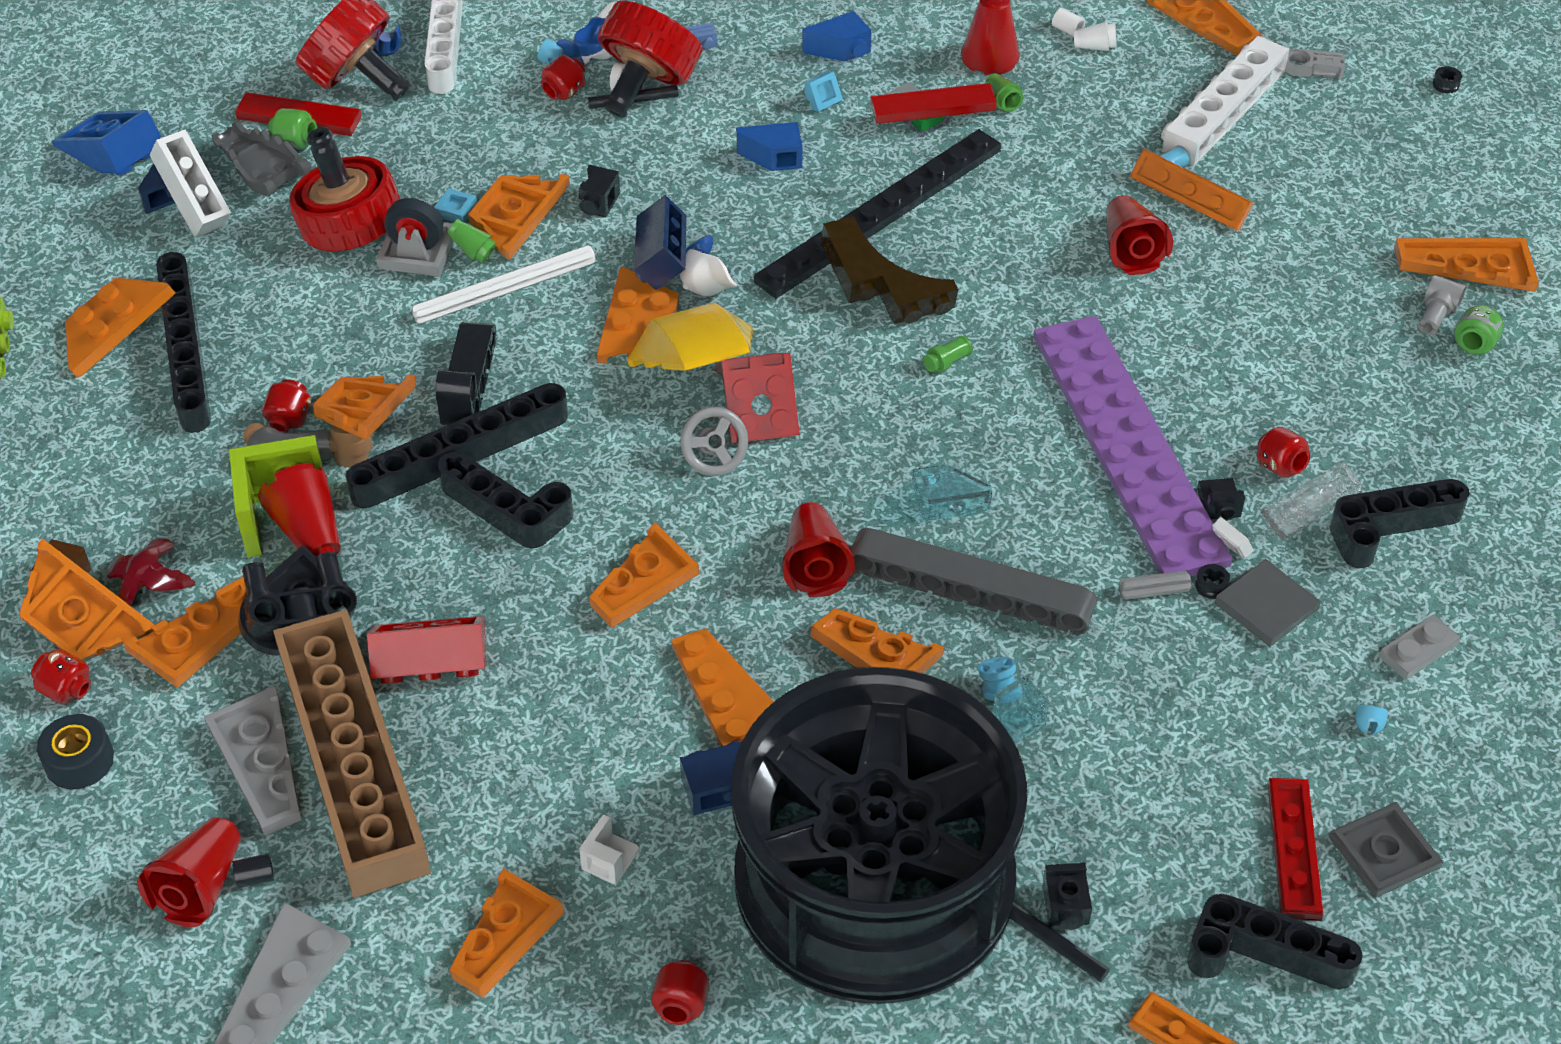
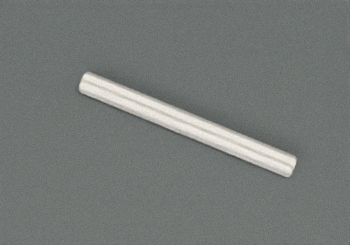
M586 245L416 304L412 307L413 317L418 324H422L591 265L595 262L594 251L590 246Z

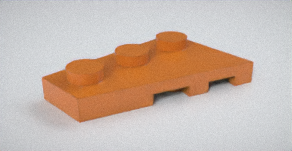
M654 522L648 529L646 538L640 544L636 543L631 548L629 557L619 568H614L589 596L590 606L613 628L699 574V564Z
M834 608L813 624L810 637L856 668L887 667L924 673L943 656L945 648L933 642L930 647L912 641L913 635L902 631L898 635L878 629L877 622L838 608Z
M504 868L497 878L499 885L493 896H488L482 907L483 915L475 929L469 931L449 969L454 981L481 998L504 977L565 913L562 902Z

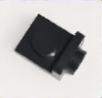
M1233 478L1198 481L1197 490L1200 501L1211 520L1222 517L1225 521H1229L1233 518L1241 517L1245 495L1244 491H1237Z

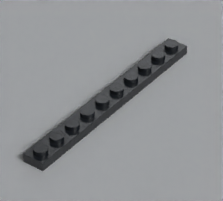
M978 129L841 219L854 216L862 233L868 239L1001 151V143ZM822 231L754 274V283L777 299L829 265L830 262L821 245Z

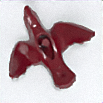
M166 538L152 540L145 548L135 554L117 555L106 571V577L110 579L118 577L122 580L118 597L130 606H132L135 595L144 586L148 590L171 591L194 586L195 581L180 570H171L158 562V559L163 554L174 548L173 542Z

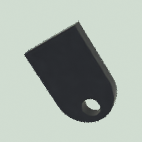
M303 545L267 576L269 591L273 593L322 586L316 557ZM244 598L238 616V625L243 638L251 647L261 653L275 656L280 655L276 639L256 640L247 633L245 629L246 613ZM339 603L330 604L336 611H341L344 608ZM255 615L259 621H272V618L269 615Z

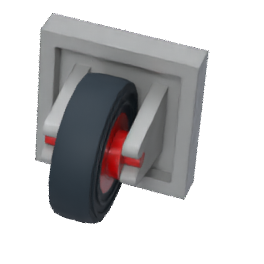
M402 198L395 201L385 215L384 228L387 235L376 259L378 269L440 277L454 244L451 237L447 235L453 223L443 222L438 211L422 200Z

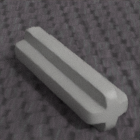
M1187 571L1124 578L1119 581V592L1125 600L1183 593L1191 590V577Z

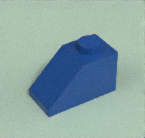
M855 11L802 28V51L807 55L840 61L862 57L865 54L871 53L872 30Z

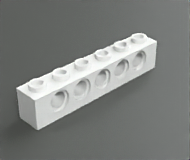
M1257 36L1249 45H1244L1240 54L1234 60H1230L1219 75H1215L1212 78L1209 86L1204 91H1199L1194 101L1188 107H1183L1178 117L1172 123L1166 124L1161 134V139L1164 140L1162 152L1166 153L1176 146H1181L1189 155V164L1195 166L1285 72L1289 49L1260 36Z

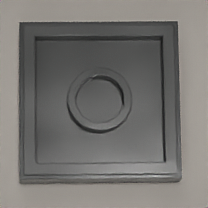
M1264 559L1219 593L1215 600V604L1269 647L1316 612L1321 603L1319 599L1267 559Z
M1397 802L1334 829L1329 835L1330 840L1375 898L1440 869L1444 862Z

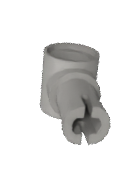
M1434 275L1424 297L1426 311L1419 322V330L1435 335L1444 317L1448 316L1451 312L1456 314V308L1460 306L1467 286Z

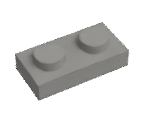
M1433 614L1383 647L1379 657L1402 678L1408 680L1459 644L1461 637Z

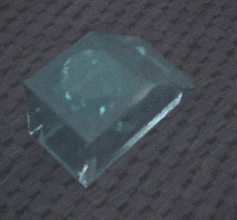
M948 464L913 469L912 494L921 522L990 512L991 485Z

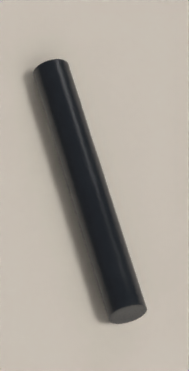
M677 85L642 89L639 91L634 103L679 97ZM610 94L587 97L589 109L605 107L606 102L610 100Z
M1013 902L1009 915L1012 921L1100 983L1109 974L1110 969Z

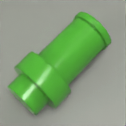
M961 335L945 345H935L929 348L927 355L923 357L924 366L929 372L937 371L941 373L949 369L955 361L971 355L973 352L972 344L966 336Z

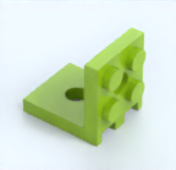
M315 435L229 449L235 514L247 558L262 556L256 504L259 502L257 494L264 482L269 486L276 481L274 474L282 468L303 463H312L315 469L322 467Z

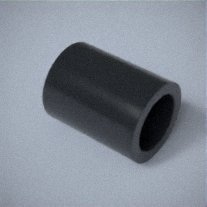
M269 853L232 861L238 889L274 881Z

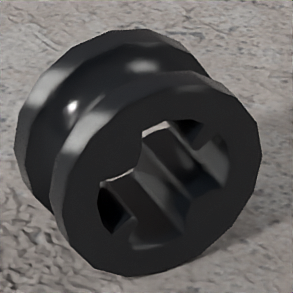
M1439 67L1435 71L1432 85L1441 93L1457 92L1462 80V73L1454 67Z
M1204 565L1197 572L1195 588L1203 597L1216 599V596L1228 587L1230 574L1220 565Z

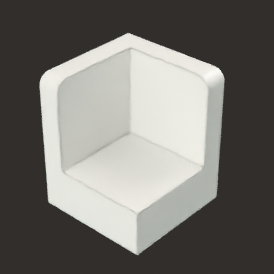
M602 815L579 848L581 868L588 873L617 885L639 852V847L614 835L611 818Z

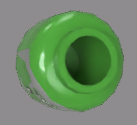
M287 108L277 111L268 124L270 136L278 135L283 142L288 141L295 150H305L309 146L307 142L308 134L317 129L315 120L312 119L307 111Z
M1476 305L1470 307L1463 313L1455 327V340L1458 346L1468 353L1475 355L1488 353L1496 346L1503 333V320L1497 311L1488 306Z

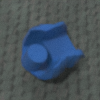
M396 25L395 31L392 33L383 31L376 41L373 51L379 56H388L396 53L401 45L400 26Z

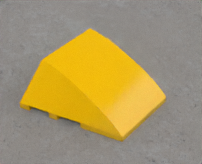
M714 302L650 320L627 362L630 367L644 364L645 368H652L661 365L662 369L686 371L750 353L751 340L753 339L752 334L754 333L753 327Z

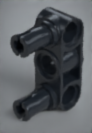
M326 552L316 557L321 587L298 588L281 593L269 591L264 563L253 562L244 565L242 573L247 591L244 604L246 613L245 629L247 633L256 640L275 639L273 630L339 612L330 606L332 603L342 604L347 609L351 620L357 605V596L351 587L348 586V583L343 581L336 552ZM255 615H269L272 618V621H259Z

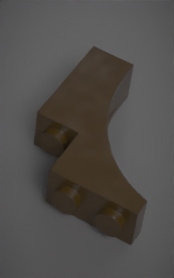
M854 216L823 224L821 245L849 303L860 300L867 301L880 295L894 324L901 322L913 323L923 316L934 313L942 315L955 308L959 289L954 279L931 278L913 273L894 264L870 244Z

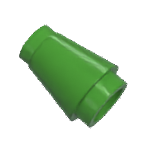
M999 74L988 76L985 83L991 84L997 101L996 106L1000 110L1008 112L1018 109L1023 102L1021 87Z
M459 219L451 225L447 232V235L473 262L477 260L481 264L491 255L497 244L491 239L492 235Z

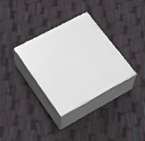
M1222 517L1212 525L1216 536L1221 538L1224 544L1241 558H1247L1254 551L1248 538Z

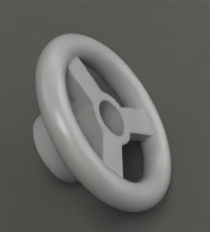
M716 406L703 408L694 413L683 427L681 433L683 456L688 464L701 474L719 476L729 473L740 465L748 449L746 427L734 412L726 408ZM710 417H720L716 427H705L698 432L696 437H691L693 430L702 420ZM730 423L735 428L738 436L737 450L732 458L724 447V435ZM715 435L717 444L712 448L708 441L710 436ZM692 448H698L703 454L716 455L722 465L711 466L701 462L695 456Z

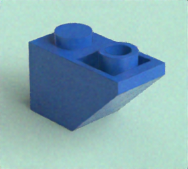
M798 122L736 127L737 154L770 171L803 168V146Z

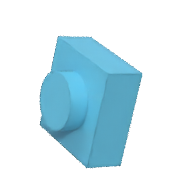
M448 188L434 208L443 220L454 223L459 219L462 222H466L469 218L468 213L477 204V197Z

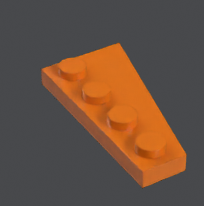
M1147 0L1148 4L1236 56L1240 54L1244 45H1249L1257 36L1262 37V34L1226 0Z

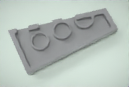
M276 686L204 716L206 725L264 836L266 837L301 821Z
M284 902L214 1044H272L351 946L350 938Z

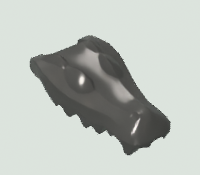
M240 120L232 123V127H227L225 132L221 134L216 132L211 135L213 143L224 151L245 184L261 195L270 196L277 191V187L297 176H304L312 169L311 164L305 158H302L288 141L283 142L278 135L271 138L266 130L260 131L258 128H254L252 131L250 129L247 130Z

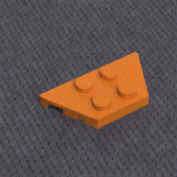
M559 174V180L540 181V175H526L523 177L500 175L468 213L469 223L473 227L492 235L491 239L497 243L495 248L506 259L511 260L570 186L569 176Z
M620 267L597 351V363L608 362V357L625 353L629 357L651 319L677 312L679 293L665 286L655 290L647 282L643 283L639 280L634 271Z
M116 277L101 287L96 295L83 306L77 308L73 315L65 321L69 370L77 378L84 375L175 294L173 289L163 282Z
M405 375V379L401 383H384V376L363 378L340 377L313 403L314 417L360 438L368 439L414 390L416 375Z
M43 538L41 539L37 547L38 554L34 569L29 576L28 591L23 599L19 617L59 649H63L83 661L124 645L123 642L134 636L138 639L153 632L151 627L154 624Z

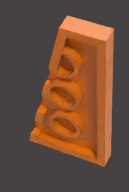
M1396 238L1394 250L1399 270L1532 292L1537 290L1539 281L1526 238Z
M244 577L217 590V596L204 603L197 601L185 608L186 613L169 623L163 620L152 626L153 632L139 640L134 636L123 642L126 652L178 688L241 634L238 616L241 604L247 595Z
M706 628L671 639L672 648L720 747L726 746L733 741H742L752 724L773 703V700Z

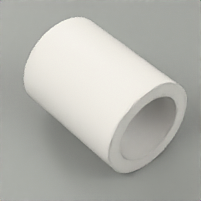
M1064 8L1058 9L1052 20L1053 27L1073 37L1074 30L1084 28L1086 23L1084 18Z

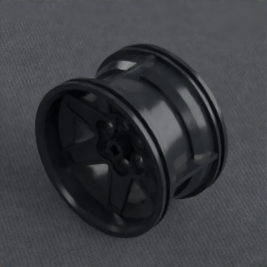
M887 667L853 668L819 676L786 692L760 714L742 740L736 755L732 771L731 794L733 820L739 838L734 865L736 900L744 925L764 956L779 970L805 987L830 997L858 1003L886 1004L919 999L944 990L973 972L992 953L1002 938L1010 920L1009 915L1014 902L1017 882L1014 853L1023 832L1027 806V780L1024 765L1012 737L1003 724L976 698L946 681L911 670ZM790 801L811 809L819 815L772 831L778 812ZM973 817L977 821L981 833V850L978 851L937 826ZM834 847H844L845 849L840 850ZM822 867L832 874H847L848 898L817 888L801 878ZM897 877L906 882H914L925 877L940 889V891L919 898L891 901Z

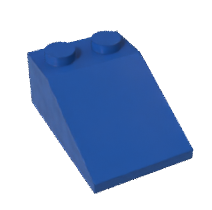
M148 110L102 111L93 114L52 140L54 147L100 173H115L116 176L132 170V164L136 161L150 158L149 155L156 140L162 137Z

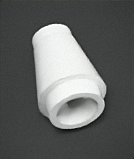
M1108 21L1080 30H1074L1075 48L1110 51L1109 48H1117L1115 24H1108Z

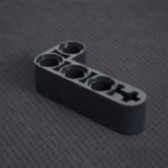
M460 323L448 371L439 370L436 377L435 392L441 425H449L480 412L483 401L480 395L485 392L489 375L486 374V369L490 370L496 345L497 333L495 324Z
M460 452L447 453L438 461L442 491L447 496L526 548L534 549L543 546L573 519L571 490L562 482L548 483L529 497Z
M1444 479L1346 495L1336 501L1329 526L1330 532L1344 561L1351 567L1366 568L1374 562L1381 536L1458 523L1462 519L1469 498V488L1459 480Z
M1220 893L1214 894L1205 902L1192 936L1187 963L1189 969L1195 975L1202 978H1213L1222 972L1229 952L1233 951L1330 988L1346 989L1356 979L1363 953L1360 946L1347 937L1231 895ZM1214 918L1223 919L1226 922H1220ZM1255 932L1261 933V934L1265 935L1266 937L1258 936V935H1256V934H1254V933H1255ZM1294 947L1302 948V949H1304L1305 951H1304V952H1303V951H1299V950L1295 949ZM1202 951H1209L1214 955H1206Z

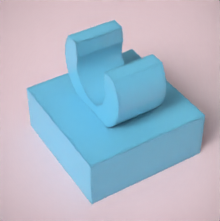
M834 71L824 72L803 82L805 97L807 101H810L814 111H821L843 100Z

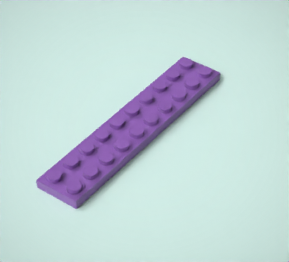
M1097 316L1034 329L1033 338L1159 574L1187 571L1191 577L1197 575L1199 569L1207 564H1217L1224 568L1231 567L1232 556L1223 540L1214 533L1213 523Z

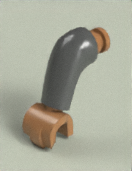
M260 423L249 425L243 433V440L247 446L315 435L321 462L331 460V453L333 452L335 462L344 467H352L357 463L367 460L369 452L373 448L372 436L368 439H363L336 426L330 429L329 436L326 429L288 434L279 432L272 427H265Z

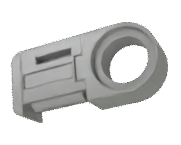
M1290 49L1285 72L1294 76L1338 77V80H1341L1345 69V55L1337 52ZM1291 61H1299V62H1302L1303 64H1302V65L1293 64V63H1291Z

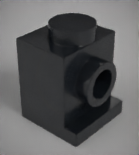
M589 164L587 168L588 179L583 181L579 188L580 209L587 215L607 217L620 195L619 171Z
M1086 862L1045 865L1042 886L1049 927L1060 926L1065 930H1074L1083 925L1090 924L1092 905L1086 876Z

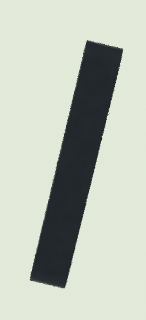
M168 252L157 259L156 267L158 282L167 283L175 292L162 305L173 399L182 429L186 432L197 433L205 430L210 425L211 414L193 286L185 256L179 252Z
M556 383L543 384L353 465L348 469L345 476L352 504L359 508H370L440 478L438 461L447 453L460 452L477 462L562 425L568 419L567 398L564 387Z

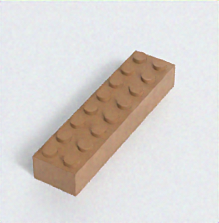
M347 609L273 630L353 898L431 874L426 847Z

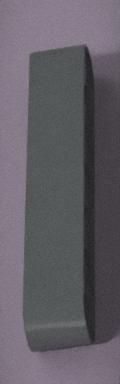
M872 528L861 529L851 547L855 560V573L862 571L864 572L863 575L891 583L898 581V585L926 593L930 590L933 591V595L958 602L965 600L968 601L967 604L994 612L1001 610L1004 615L1029 622L1036 620L1038 621L1037 624L1065 632L1072 630L1073 634L1082 635L1087 631L1097 604V597L1094 592L1083 586Z

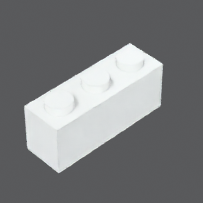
M182 130L156 140L149 156L194 238L223 227L231 211L187 131Z

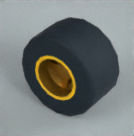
M85 714L63 716L49 724L38 738L37 754L48 779L58 787L72 790L91 786L107 775L113 764L114 750L104 725L93 716Z

